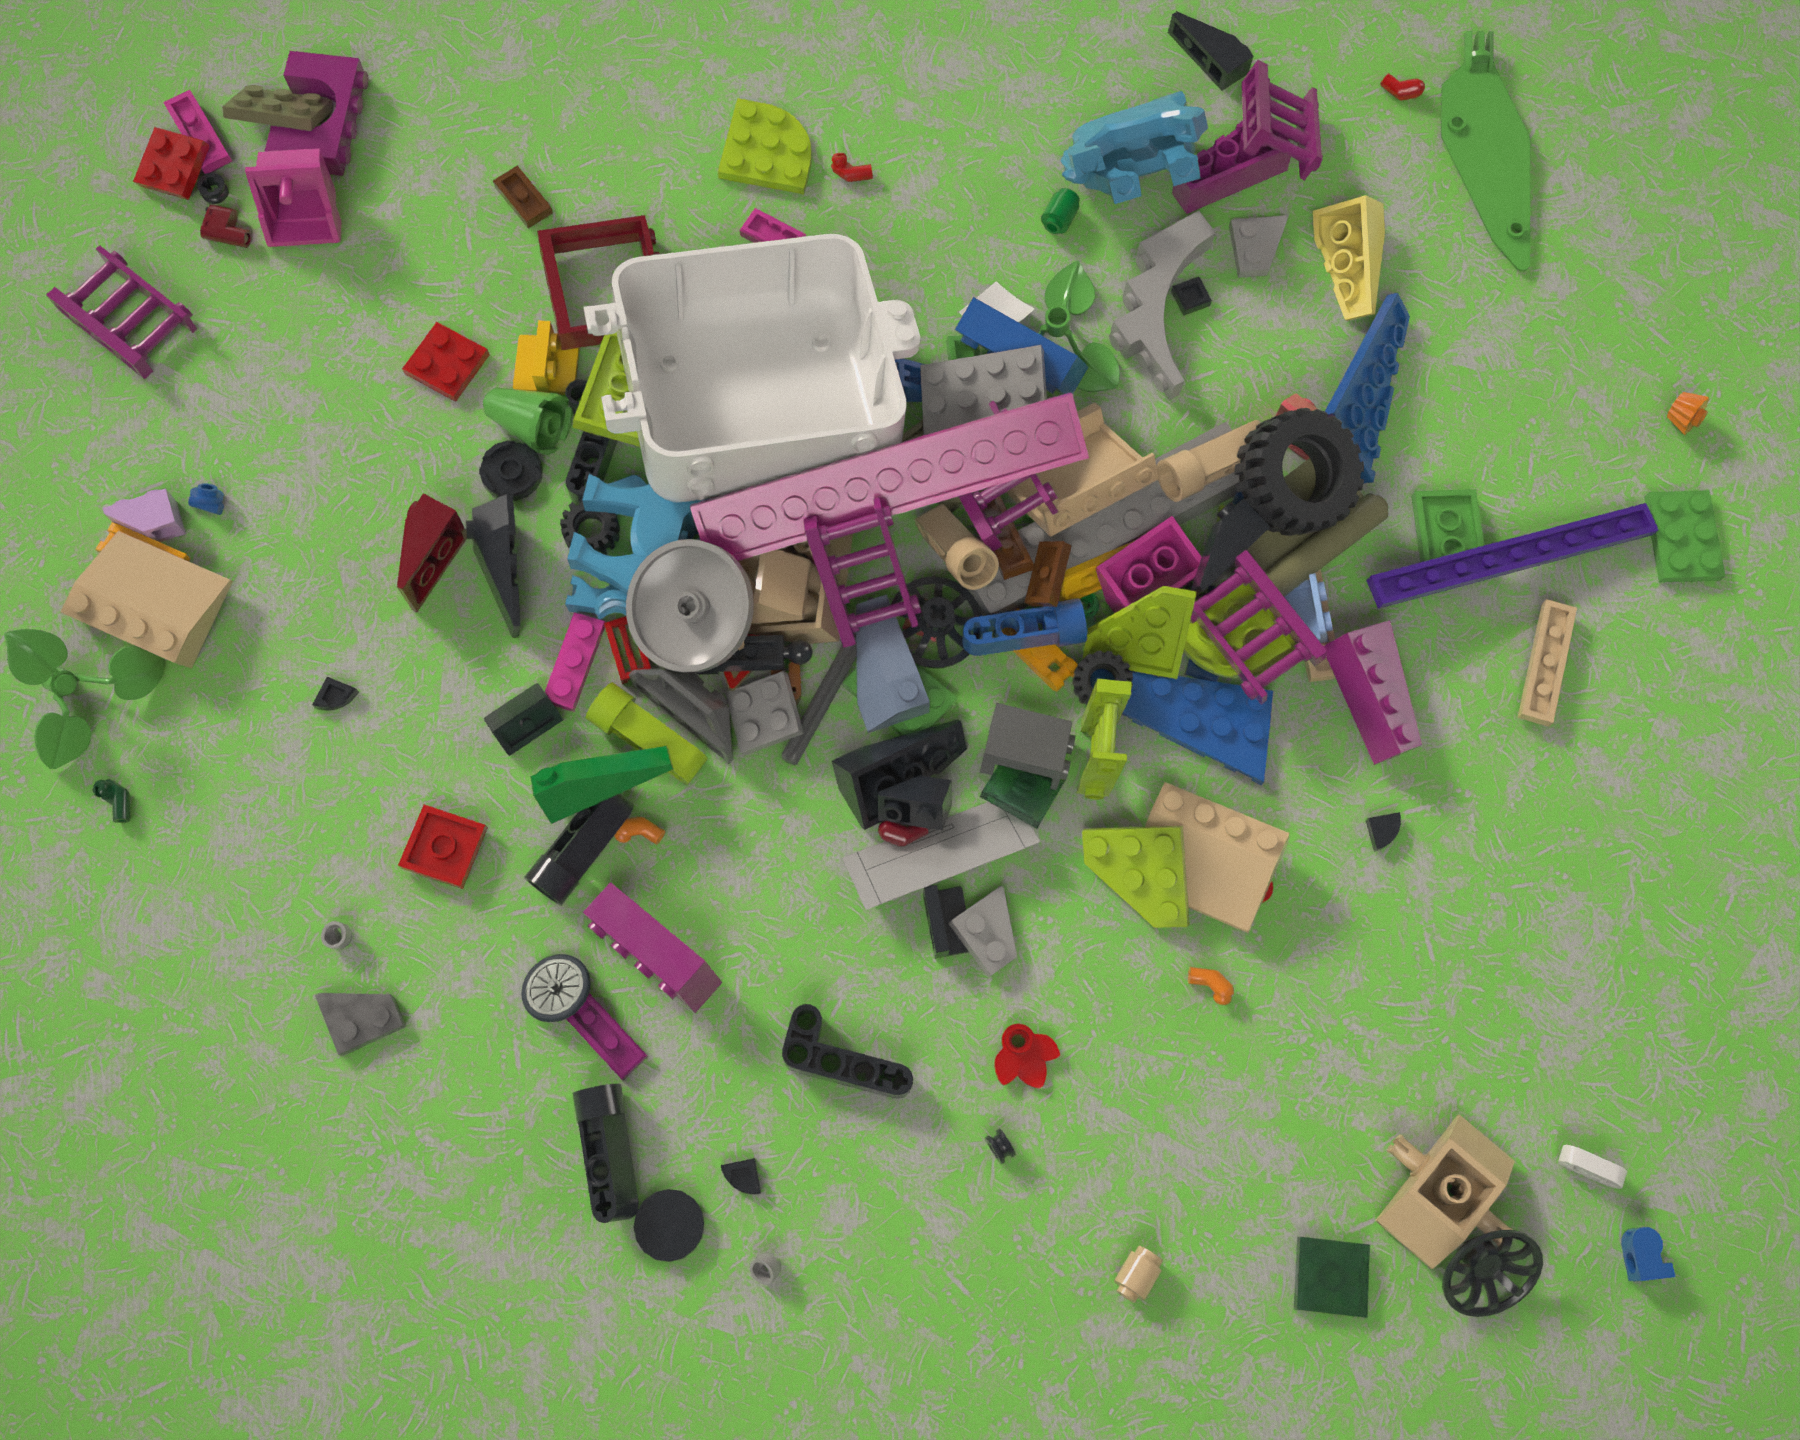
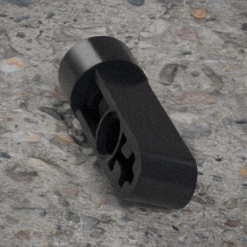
M620 793L577 812L547 852L539 857L524 876V879L550 900L562 906L579 884L581 877L630 816L633 810V803Z
M606 1084L573 1092L592 1214L601 1223L629 1220L636 1215L639 1200L621 1084Z

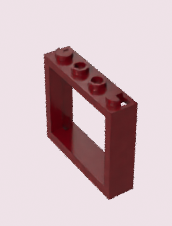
M645 215L537 231L539 249L556 328L559 334L561 351L601 345L604 335L595 336L592 333L588 334L587 324L570 326L555 254L639 242L642 257L659 255V251L654 252L653 245H656L655 231L653 228L648 229Z

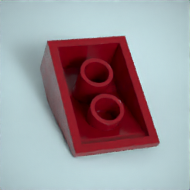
M424 493L418 501H414L407 511L397 588L410 608L415 612L419 611L467 540L466 529L457 511Z

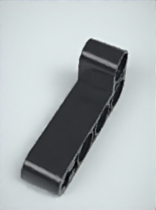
M574 380L566 388L565 394L569 399L568 403L572 407L574 416L580 403L576 399L582 397L587 380ZM583 431L566 477L567 490L571 501L576 506L579 505L578 499L583 498L586 488L584 485L585 482L587 484L589 474L604 481L618 442L617 440L595 436L596 434ZM590 458L598 459L592 464L585 463Z
M811 1004L800 1005L794 1010L782 1048V1057L785 1066L789 1070L895 1099L903 1098L910 1093L913 1085V1075L908 1067L888 1060L819 1043L822 1030L820 1011ZM803 1014H811L816 1018L817 1023L812 1029L803 1030L797 1025L799 1017ZM794 1047H802L807 1051L808 1056L804 1062L795 1064L788 1059L790 1050ZM829 1055L838 1057L841 1062L840 1068L833 1073L824 1071L821 1066L822 1060ZM861 1064H867L874 1070L873 1077L868 1081H860L855 1077L854 1071ZM880 1068L886 1069L884 1072L885 1077L894 1078L896 1073L902 1074V1080L907 1082V1085H901L899 1090H895L892 1088L893 1083L891 1081L883 1079L882 1087L877 1086Z

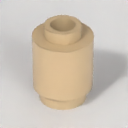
M1138 1246L1135 1252H1130L1114 1280L1119 1286L1117 1292L1133 1303L1138 1298L1145 1301L1162 1271L1159 1267L1163 1260L1148 1249Z

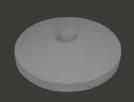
M693 539L670 542L648 555L632 577L626 599L628 627L639 649L657 665L672 671L686 673L710 670L727 661L744 642L753 617L754 602L752 588L740 563L721 547Z

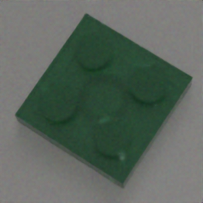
M1297 1237L1294 1310L1368 1318L1370 1245Z

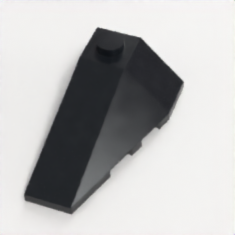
M506 494L472 508L471 520H466L465 523L466 539H472L474 554L512 638H519L518 583H515V579H517V554L512 552L515 547L514 535H516L513 494Z
M958 719L863 746L832 760L838 789L862 829L866 830L882 822L878 821L879 791L917 776L931 777L933 774H940L967 750L962 723Z

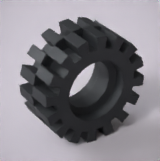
M583 498L578 499L579 505L577 506L573 502L569 504L570 511L564 510L562 513L564 519L560 520L561 532L568 548L571 546L574 532L580 534L578 532L579 526L587 519H597L602 523V530L598 535L586 538L594 550L607 555V548L613 550L616 547L614 541H619L620 536L618 532H620V526L615 513L585 511Z
M1096 651L1094 654H1089L1081 660L1075 669L1072 679V685L1074 684L1073 691L1079 697L1081 704H1088L1093 691L1090 677L1098 669L1110 671L1117 681L1132 682L1133 674L1129 671V664L1127 662L1124 663L1122 660L1123 657L1120 655L1115 656L1111 651Z

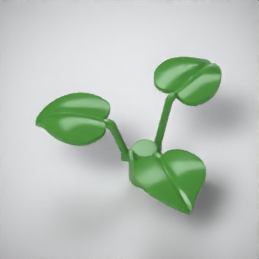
M1075 261L1059 271L1047 285L1045 303L1048 310L1045 314V324L1040 326L1038 334L1043 336L1048 332L1053 337L1065 335L1068 338L1074 354L1088 366L1087 371L1077 386L1078 389L1086 392L1112 390L1118 386L1120 380V370L1114 354L1105 345L1096 342L1089 343L1081 352L1070 330V314L1081 315L1091 308L1095 300V289L1092 281L1087 276L1080 261ZM986 349L982 350L983 355L988 352Z
M18 629L4 633L7 646V660L12 675L24 684H41L45 689L54 693L53 699L58 702L62 710V715L54 712L43 715L35 729L34 739L37 753L41 761L49 769H57L78 758L85 752L91 740V730L88 723L79 716H69L70 711L63 700V696H67L75 690L77 682L114 684L115 693L119 698L137 700L148 695L157 686L164 670V659L138 646H126L116 651L109 661L108 670L112 676L111 678L84 676L78 673L73 674L60 667L66 661L68 651L64 642L56 635L37 629Z

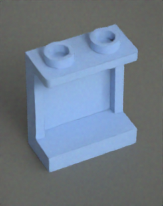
M1316 573L1309 574L1310 579L1286 595L1285 599L1320 643L1329 642L1327 631L1333 630L1330 612H1323L1321 602L1327 600L1324 581H1317Z

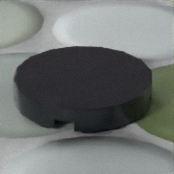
M510 440L497 443L487 450L482 458L481 467H479V475L484 488L496 498L506 494H513V501L526 498L537 490L543 474V467L538 453L525 443H515V441Z
M666 1189L653 1193L642 1202L635 1215L633 1228L636 1241L644 1253L655 1260L672 1262L684 1259L695 1251L703 1238L705 1223L702 1209L694 1198L683 1191Z

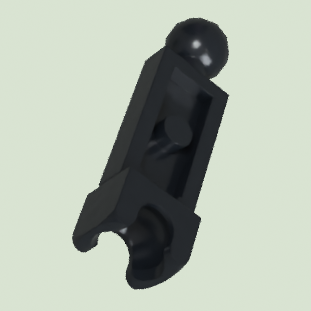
M783 635L746 636L744 648L738 649L727 661L710 670L695 673L698 675H710L727 671L784 670V659H790L794 664L798 665L806 664L811 659L813 650L811 645L802 639L794 640L789 646H784Z

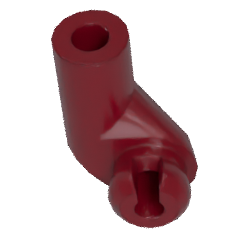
M882 821L878 826V834L881 839L899 847L906 846L929 833L927 828L910 825L904 826L890 821Z

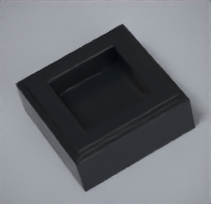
M1199 276L1172 286L1171 293L1183 316L1211 305L1212 300Z

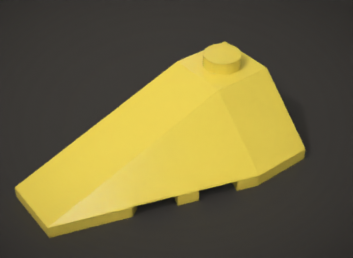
M1365 195L1314 210V240L1317 248L1321 249L1325 260L1323 264L1326 272L1330 273L1333 280V290L1345 320L1349 321L1374 315L1385 237L1384 204Z

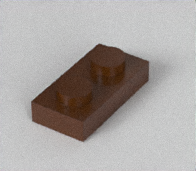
M518 165L493 180L497 191L528 229L553 214L549 203Z
M1039 541L1034 561V570H1032L1025 603L1032 607H1057L1072 545L1065 541Z

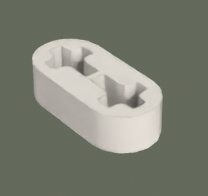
M1563 1145L1558 1159V1163L1563 1167L1617 1189L1623 1187L1627 1175V1170L1623 1167L1570 1145Z

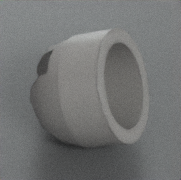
M332 921L323 928L321 940L328 948L343 949L350 944L352 931L346 924ZM338 928L341 929L342 939Z
M762 1253L750 1263V1272L753 1278L760 1284L769 1285L778 1277L781 1271V1262L774 1257L775 1254Z

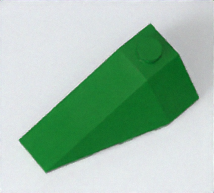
M667 746L562 762L552 767L543 768L537 774L530 777L533 796L550 823L553 824L667 773L674 768Z

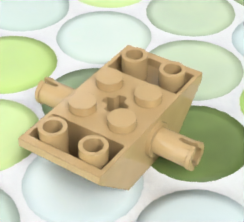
M777 549L738 561L744 569L752 588L754 605L751 624L804 620L812 564L809 559ZM744 642L739 647V650L744 648Z
M1460 1114L1455 1117L1431 1150L1425 1155L1401 1134L1393 1140V1146L1389 1145L1387 1152L1391 1153L1411 1172L1410 1177L1382 1211L1376 1222L1430 1269L1435 1268L1462 1244L1475 1227L1484 1234L1498 1230H1513L1489 1211V1209L1507 1186L1515 1161ZM1447 1184L1452 1185L1450 1191L1454 1196H1449L1447 1192ZM1502 1238L1492 1239L1498 1247L1501 1245Z

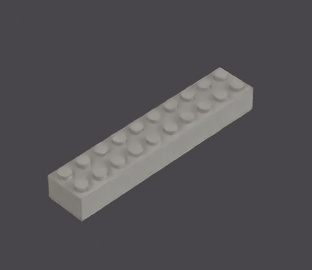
M1224 422L1155 459L1156 466L1159 461L1182 450L1189 451L1232 431L1227 422ZM1231 473L1204 486L1202 491L1179 502L1169 499L1157 480L1051 537L1036 522L1018 530V533L1033 563L1039 541H1065L1072 545L1067 570L1139 539L1171 516L1174 517L1180 526L1235 496L1239 475ZM998 569L996 576L988 585L976 590H967L979 604L982 616L1012 612L1017 608L1022 610L1030 606L1025 603V598L1032 571L1004 580Z

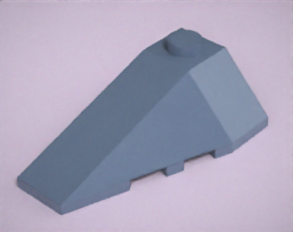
M887 595L857 604L856 615L890 605ZM896 617L860 627V631L856 632L857 704L867 732L871 733L929 713L930 702Z

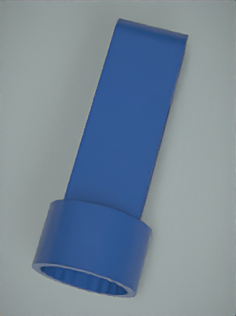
M1079 598L1058 601L1057 607H1039L971 618L964 625L963 647L967 653L973 656H981L1057 644L1058 647L1086 643L1087 628L1082 602ZM1038 623H1042V631H1039ZM1013 628L1017 634L1007 636L1001 630ZM992 630L995 631L994 638H992ZM973 634H979V637L982 639H976V636Z

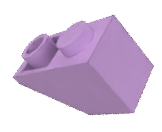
M166 488L151 490L143 496L130 500H119L113 505L103 508L104 514L112 522L158 542L186 534L177 501Z

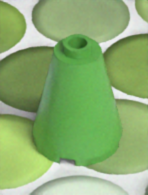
M496 387L488 392L483 399L486 416L534 451L544 455H550L558 450L554 446L559 440H566L572 425V407L567 406L566 403L569 399L558 393Z

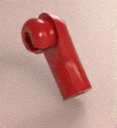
M1390 73L1380 83L1381 87L1400 101L1417 98L1425 90V83L1420 79L1399 81Z
M836 153L832 156L831 168L833 172L846 182L873 179L871 164L853 166L847 162V156L844 153Z

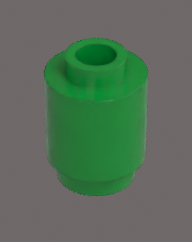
M1061 188L1053 194L1041 216V221L1048 232L1052 234L1067 232L1080 207V198L1077 193L1068 188Z

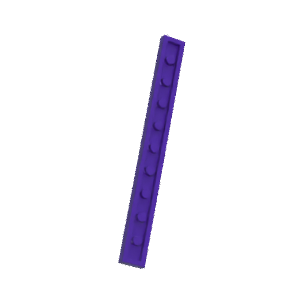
M1643 503L1374 574L1366 581L1377 608L1380 609L1652 536L1659 529L1647 504Z

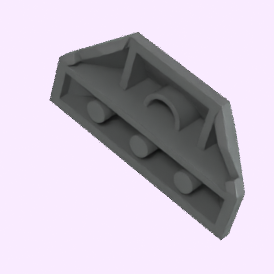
M666 668L633 670L629 674L631 683L636 689L728 764L733 761L731 718L729 707L727 706L729 702L721 693L716 690L711 693L703 686L704 681L696 673L678 672Z

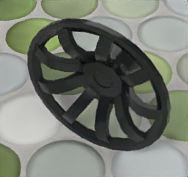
M923 577L907 584L910 595H917L922 613L916 614L918 626H911L903 630L902 634L907 639L920 631L924 633L915 653L910 651L914 663L927 668H946L962 662L970 654L965 651L962 644L963 637L956 631L954 625L964 626L969 619L982 616L979 604L974 596L961 584L944 577ZM935 584L934 597L928 601L917 590V587ZM943 585L953 588L960 595L952 602L942 598ZM901 591L896 594L891 605L902 601ZM967 600L972 608L974 617L958 616L954 614V610ZM908 613L899 616L909 619ZM947 634L957 645L964 649L951 658L948 657L946 651L945 635ZM973 634L976 636V639H980L979 634ZM931 637H936L940 660L922 658Z
M1498 1230L1468 1240L1449 1262L1442 1281L1444 1297L1454 1310L1466 1316L1483 1317L1503 1312L1520 1302L1536 1285L1543 1268V1254L1532 1237L1516 1230ZM1502 1238L1501 1245L1497 1248L1491 1242L1492 1239ZM1513 1238L1525 1243L1524 1247L1519 1251L1508 1252ZM1531 1253L1533 1255V1264L1529 1266L1511 1262L1523 1260ZM1454 1271L1466 1274L1460 1284L1451 1286V1278ZM1504 1271L1529 1277L1523 1286L1519 1287L1506 1276ZM1495 1279L1513 1294L1500 1303L1493 1281ZM1483 1283L1488 1297V1306L1474 1307L1478 1303ZM1471 1286L1469 1298L1464 1303H1460L1454 1295L1466 1292Z

